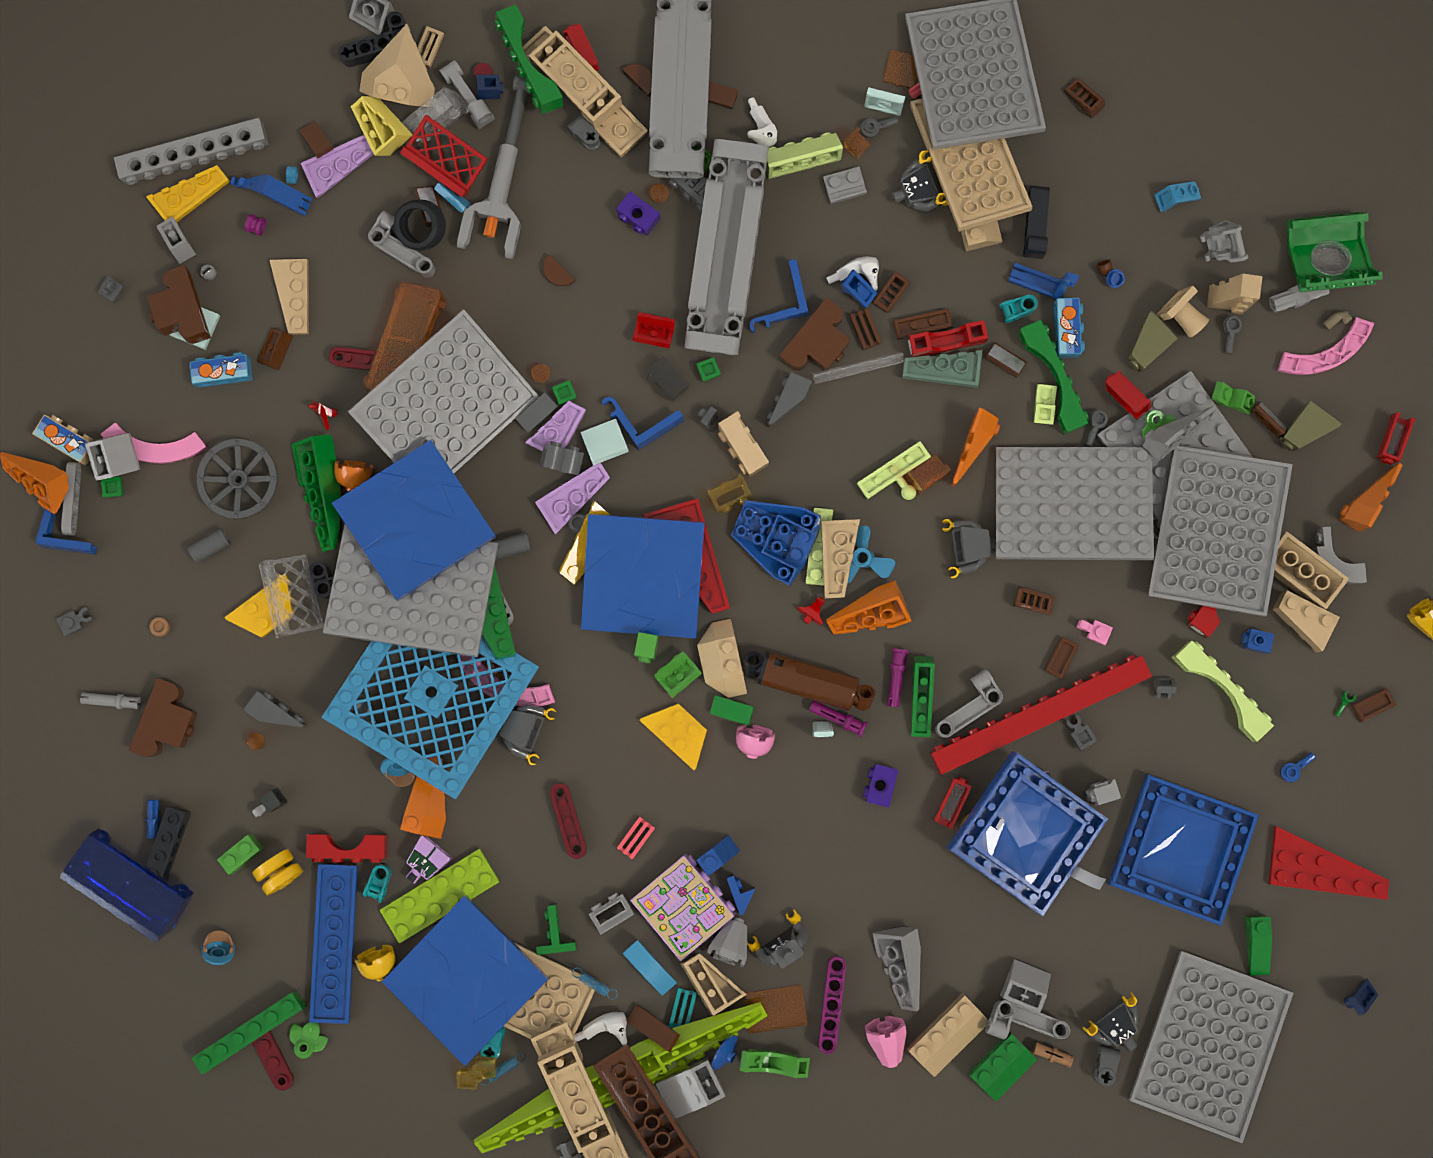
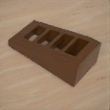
M1078 77L1064 90L1090 118H1093L1105 106V100ZM1080 86L1081 88L1074 93L1073 91ZM1085 91L1086 94L1079 98V96Z
M895 271L873 303L889 313L911 282ZM896 278L901 283H903V287H900L898 284L893 282L894 279ZM892 285L899 290L898 294L891 290L889 286ZM886 291H888V292H889L890 294H892L895 298L892 300L891 298H889V297H888L887 295H885L884 293H885ZM883 297L891 304L887 306L885 303L880 301V298Z
M1018 587L1013 607L1051 616L1055 596ZM1023 594H1027L1025 604L1021 603ZM1031 595L1034 596L1032 606L1029 605ZM1038 597L1041 598L1039 608L1036 607ZM1045 599L1049 600L1047 610L1043 609Z

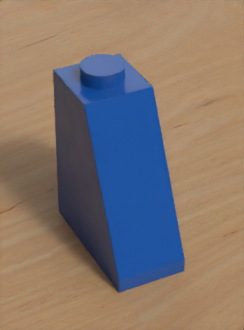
M728 835L696 860L707 876H709L740 850Z

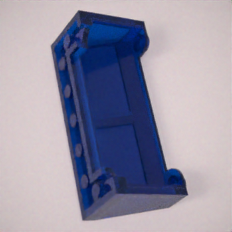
M98 828L87 836L59 878L153 942H158L175 928L194 892L184 884L171 886L109 844L111 842L109 833Z

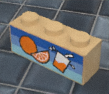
M44 414L32 434L79 463L87 465L90 459L85 443L94 441V439L86 434L82 437L77 434L78 429L69 424L67 427L62 425L63 420L54 415L49 417Z

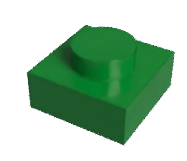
M714 357L696 364L703 383L721 376Z
M570 380L552 387L559 406L577 399Z
M122 477L101 479L103 498L124 496Z

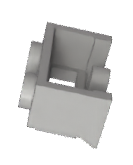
M1106 779L1105 781L1090 784V788L1084 791L1087 801H1091L1092 805H1101L1121 798L1115 779Z
M617 892L608 897L609 902L602 905L600 902L591 908L592 912L589 913V916L600 935L635 914L624 893L619 895ZM621 901L625 910L600 924L596 915Z

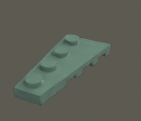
M982 350L970 353L958 352V354L951 355L940 354L939 356L905 358L902 378L978 388Z

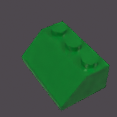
M1009 1031L1005 1040L1000 1039L968 1074L997 1102L1037 1059Z

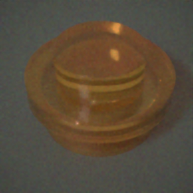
M663 184L654 185L650 190L651 199L656 203L665 202L669 196L668 188Z
M537 364L532 368L531 376L534 381L544 383L550 377V370L544 364Z
M252 732L248 735L246 742L251 749L257 751L265 746V740L259 733Z

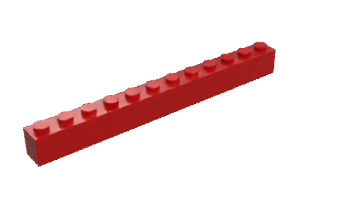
M1135 654L1125 658V663L1121 665L1118 662L1108 666V671L1104 673L1097 671L1091 674V679L1084 681L1082 678L1073 682L1074 687L1066 689V687L1058 689L1055 691L1056 695L1050 698L1048 695L1037 699L1039 703L1033 706L1031 703L1020 707L1021 711L1016 714L1011 711L1003 715L1004 719L997 722L994 719L985 723L986 727L981 730L977 727L968 731L969 735L964 738L960 735L951 739V744L947 746L940 744L934 747V752L930 753L939 774L942 775L1152 677L1143 656L1136 657Z

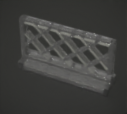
M306 554L262 561L259 564V569L276 638L323 629L324 625L311 582ZM302 560L304 568L301 572L291 567L294 561ZM275 564H282L287 568L282 576L275 572ZM289 570L299 575L294 583L284 578ZM300 577L308 583L306 590L296 585ZM282 581L292 586L287 594L280 591L279 585ZM293 588L303 594L299 601L289 596ZM305 595L312 599L313 604L310 609L301 604ZM286 599L296 605L291 613L284 609ZM298 606L307 612L303 620L294 615ZM309 614L316 617L318 625L311 626L305 622ZM291 618L300 623L299 627L295 630L289 629L288 622Z

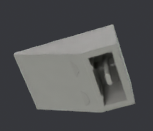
M708 1057L656 1083L662 1098L675 1118L689 1114L726 1097V1092Z

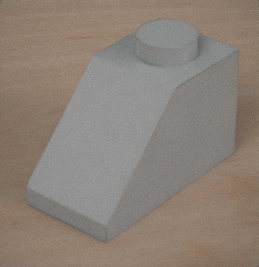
M174 217L157 225L164 241L179 264L196 255Z

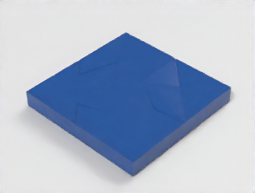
M431 440L332 503L397 602L496 538L494 532Z
M588 514L581 629L633 634L640 632L659 636L696 638L705 522Z
M1012 751L947 846V849L1033 911L1043 916L1108 818L1019 753ZM1002 817L1005 821L998 831L995 827Z
M1145 774L1108 885L1222 926L1259 815Z
M466 895L393 969L382 983L466 1066L546 983L549 977Z

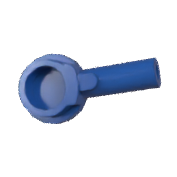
M1310 752L1296 764H1285L1281 768L1282 778L1287 782L1297 781L1301 775L1300 770L1316 759L1315 755Z

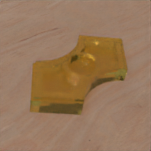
M477 1056L472 1066L466 1069H457V1089L477 1090V1086L482 1080L495 1078L497 1072L496 1057Z

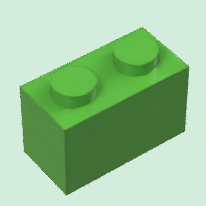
M638 632L634 656L638 658L639 662L650 663L651 660L655 661L659 637Z
M250 834L229 849L217 861L228 875L235 874L265 850V848L254 834Z

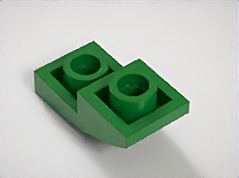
M715 695L710 714L750 725L755 707Z

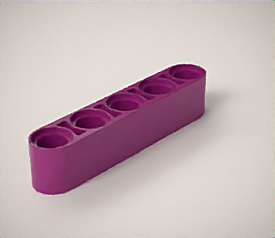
M838 955L830 957L827 963L818 1046L824 1054L833 1053L837 1047L846 963ZM840 960L842 967L839 970H834L831 967L833 961ZM832 980H838L840 986L838 989L833 990L829 988V983ZM829 1000L837 1001L835 1009L827 1008ZM831 1019L835 1021V1026L832 1029L825 1028L824 1023L826 1020ZM826 1039L833 1042L829 1049L822 1047V1042Z

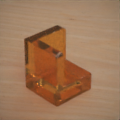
M859 127L844 142V147L857 159L871 145L860 134L861 129Z

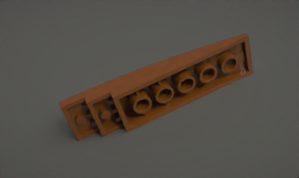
M625 1044L593 1065L650 1158H700L628 1044Z

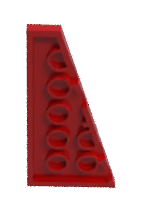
M698 499L643 514L645 518L705 522ZM705 524L700 598L711 614L728 610L730 606Z
M1274 826L1269 874L1270 885L1388 900V879Z

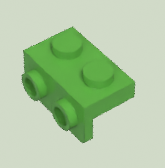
M682 651L680 654L675 655L667 665L661 667L654 677L673 698L702 673L687 654Z

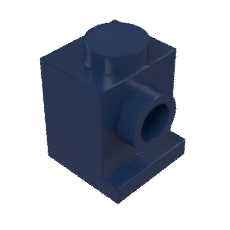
M477 75V100L500 99V94H503L504 90L503 82H500L499 75Z

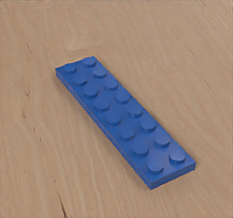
M318 864L309 1022L350 1023L358 865Z

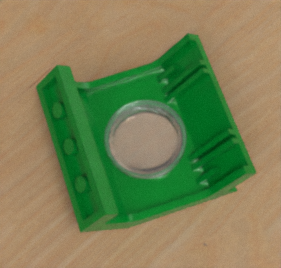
M1360 211L1287 219V249L1300 292L1375 285L1376 280L1383 279V272L1373 268L1365 242L1364 221H1369L1368 213Z

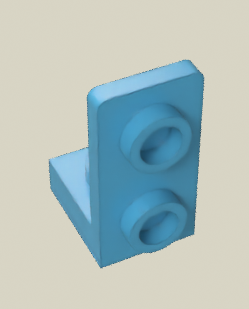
M1195 181L1169 185L1154 194L1160 212L1167 211L1179 203L1201 199Z

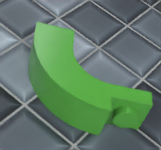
M749 1049L742 1051L740 1071L770 1072L793 1078H808L810 1058L781 1051Z

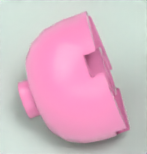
M747 725L738 726L736 743L739 750L747 754L748 758L757 759L758 756L767 754L773 747L775 733L772 734L771 729L759 725H753V728H747Z

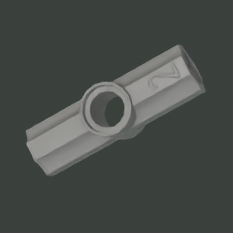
M1297 285L1286 292L1270 297L1269 305L1274 313L1291 307L1297 308L1308 304L1311 300L1328 295L1329 289L1300 292Z

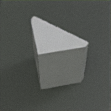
M353 0L349 18L379 35L388 26V15L395 10L391 2L387 0Z

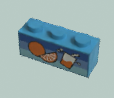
M1057 298L1054 301L1055 344L1058 358H1079L1085 350V343L1081 341L1084 323L1080 320V315L1083 314V304L1080 303V298Z
M241 352L234 353L230 357L217 355L214 356V359L196 358L195 361L189 362L192 385L197 388L253 380L251 358Z

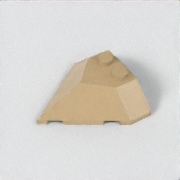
M406 24L362 72L360 92L371 97L401 104L432 108L435 86L430 80L426 65L416 42L412 38L411 30L408 24Z

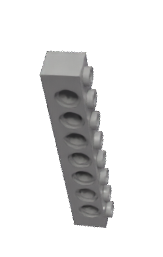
M260 118L117 156L114 157L119 179L124 184L132 185L142 179L151 180L157 175H169L175 170H187L192 168L193 165H205L215 159L224 160L233 154L242 155L248 150H260L264 146L269 145L263 122ZM250 135L247 141H243L244 136ZM232 140L230 145L225 146L226 141ZM214 145L212 150L207 151L208 146ZM191 150H196L194 155L189 156ZM177 155L176 160L171 161V157ZM159 160V163L153 166V162ZM141 165V168L135 171V167Z

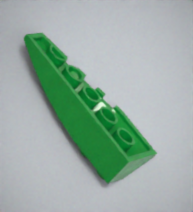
M316 435L291 445L300 487H304L306 493L303 497L305 502L310 504L312 511L309 514L311 520L316 522L317 527L315 531L322 552H327L337 548L340 515L332 503L341 497L340 484L334 475V466L337 460L332 435Z

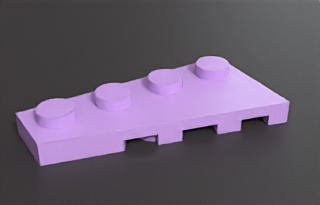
M362 135L334 148L320 158L313 157L304 161L301 165L318 199L374 154L365 135Z
M598 463L535 503L556 534L610 477L602 464Z

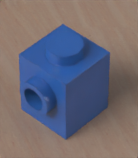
M1248 629L1242 636L1241 643L1243 644V649L1268 654L1271 652L1274 634Z

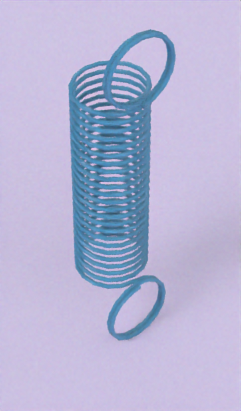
M582 973L583 975L580 976V981L583 984L586 983L589 987L592 986V989H596L601 995L604 994L606 996L607 994L608 996L610 990H615L609 989L599 981L596 982V979H592L588 974Z
M511 1057L505 1064L499 1065L496 1070L492 1069L488 1072L490 1074L488 1079L495 1073L497 1074L489 1083L516 1067L517 1063L512 1059L514 1057Z

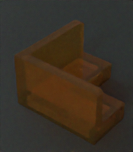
M934 455L916 470L909 471L905 478L915 487L916 492L920 496L946 476L951 469L947 464L944 465L937 455Z

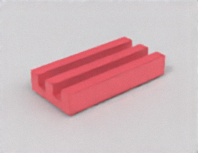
M639 817L617 849L633 859L655 827ZM640 822L643 823V826L632 839L627 848H623L624 844L632 835V833L640 824ZM648 827L649 831L631 854L629 850L645 828Z

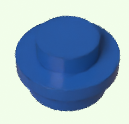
M1119 269L1110 270L1106 276V283L1112 288L1120 287L1125 281V276Z

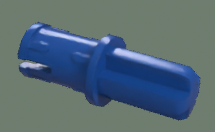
M157 799L148 800L147 818L145 819L147 821L148 839H155L159 830L161 818H159V800Z

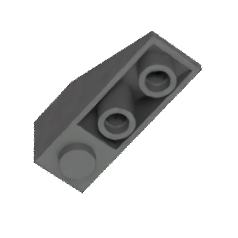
M793 372L790 373L789 377L785 376L781 385L784 387L782 394H777L774 404L777 405L774 411L770 410L766 419L769 422V428L773 427L804 402L812 384L811 380Z
M257 691L243 709L261 722L301 728L307 727L303 723L304 718L296 713L294 715L288 711L290 709L282 702L276 703L273 700L274 696L267 691Z

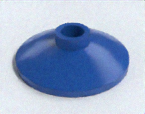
M736 1035L728 1037L717 1050L712 1061V1068L714 1070L722 1068L727 1063L731 1064L737 1056L735 1050L738 1043Z

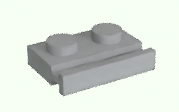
M860 167L823 177L830 204L867 194Z

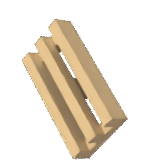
M426 26L418 49L421 54L431 32L432 35L422 56L425 65L431 68L444 38V33ZM436 35H438V37H437V39H436V42H435V44H434V46H433V49H432V51H431V53H430V56H429L428 60L426 61L427 56H428V54H429V52H430V49H431V47H432V45H433V42H434V40H435V38H436Z

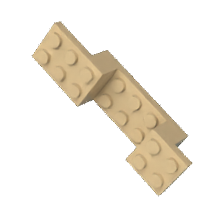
M545 26L522 47L530 64L546 78L548 77L555 81L557 87L581 111L582 116L597 130L599 136L621 158L648 134V130L622 104L621 96L557 31L552 33Z
M565 1021L531 1037L539 1057L537 1063L578 1153L582 1152L585 1158H630L608 1110H604L582 1062L583 1055L568 1022Z

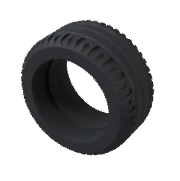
M423 199L411 200L397 210L393 223L394 231L398 240L405 247L417 251L427 250L438 245L443 239L446 230V220L441 209L433 202ZM415 209L424 210L432 222L431 234L425 241L415 239L408 229L409 216Z

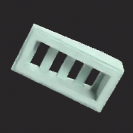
M830 721L812 723L813 737H832L834 735Z

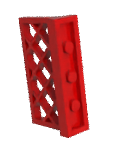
M428 115L424 116L410 141L400 152V154L461 197L469 194L471 186L488 161L486 156ZM427 121L433 124L435 133L425 134L424 126ZM445 133L449 136L450 144L441 146L439 134ZM435 135L437 147L428 148L426 137ZM423 138L425 149L418 150L413 146L416 139ZM461 144L464 147L465 155L456 157L454 145ZM451 146L453 157L444 159L442 148ZM438 149L440 160H432L429 150ZM476 155L482 161L478 167L472 168L470 156ZM466 157L468 169L459 170L457 159ZM454 160L456 171L449 172L446 170L444 161ZM469 171L470 180L467 184L461 180L460 172Z

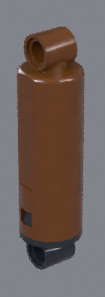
M750 651L744 657L742 665L743 674L749 678H755L759 675L757 684L837 708L850 710L853 704L858 710L866 711L870 709L876 695L875 689L868 684L858 686L859 678L770 651H766L765 658L756 651Z

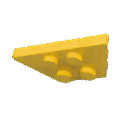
M284 573L228 614L225 619L262 638L294 615L287 582L288 576Z
M677 704L639 720L693 770L696 769L707 729L683 707Z

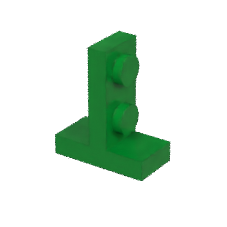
M549 904L548 909L545 910V919L549 921L550 929H547V938L552 944L538 945L536 947L537 955L576 951L578 949L577 941L561 943L557 904Z

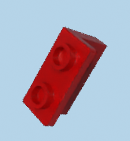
M639 312L633 341L670 349L675 319Z

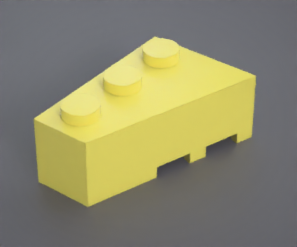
M362 96L351 106L374 156H390L413 136L379 98Z

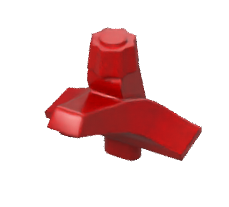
M315 401L312 404H308V408H312L313 411L319 414L324 428L329 430L330 426L327 415L336 417L337 409H330Z
M818 597L812 605L798 607L797 611L805 615L803 619L805 623L810 624L811 621H814L818 625H822L820 609L824 605L825 600L822 597Z

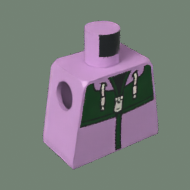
M422 835L406 862L412 867L406 878L414 884L421 876L428 880L448 864L453 857L428 836Z

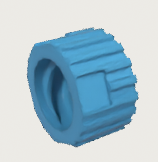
M287 166L286 182L297 184L298 168Z

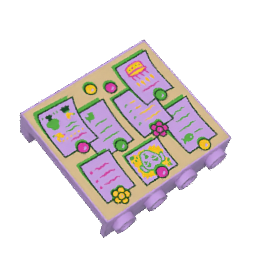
M684 854L630 900L680 961L736 914L734 912V905L729 900L726 902L721 896L723 893L717 885L713 886L709 882L710 877L707 876L704 870L700 871L696 866L698 862L695 858Z

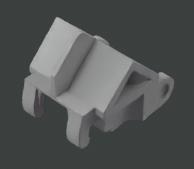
M1225 220L1209 227V231L1201 234V242L1207 240L1209 249L1205 254V261L1208 262L1210 259L1216 258L1219 261L1228 260L1233 263L1248 259V253H1245L1241 235L1242 226Z

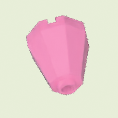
M886 1016L884 1021H880V1018L873 1019L864 1026L867 1039L882 1065L888 1068L896 1067L902 1061L906 1038L904 1020L894 1016Z

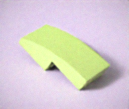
M1037 384L1034 423L1053 424L1057 386Z

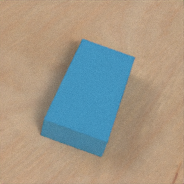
M438 183L434 188L461 213H464L465 209L472 206L468 200L459 196L442 183Z

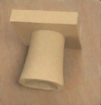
M1194 286L1179 290L1156 314L1161 321L1174 318L1189 338L1195 336L1209 322L1207 317L1188 302L1198 292Z

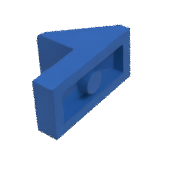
M853 269L841 284L842 292L851 295L865 308L868 307L877 295V292Z
M733 874L726 877L739 914L742 915L750 902L755 888L740 893V889L743 887L739 877L735 878Z

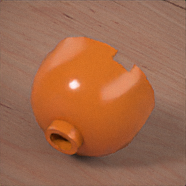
M344 460V464H339V461H336L334 475L340 485L345 486L347 491H351L372 478L374 466L370 464V467H366L365 462Z

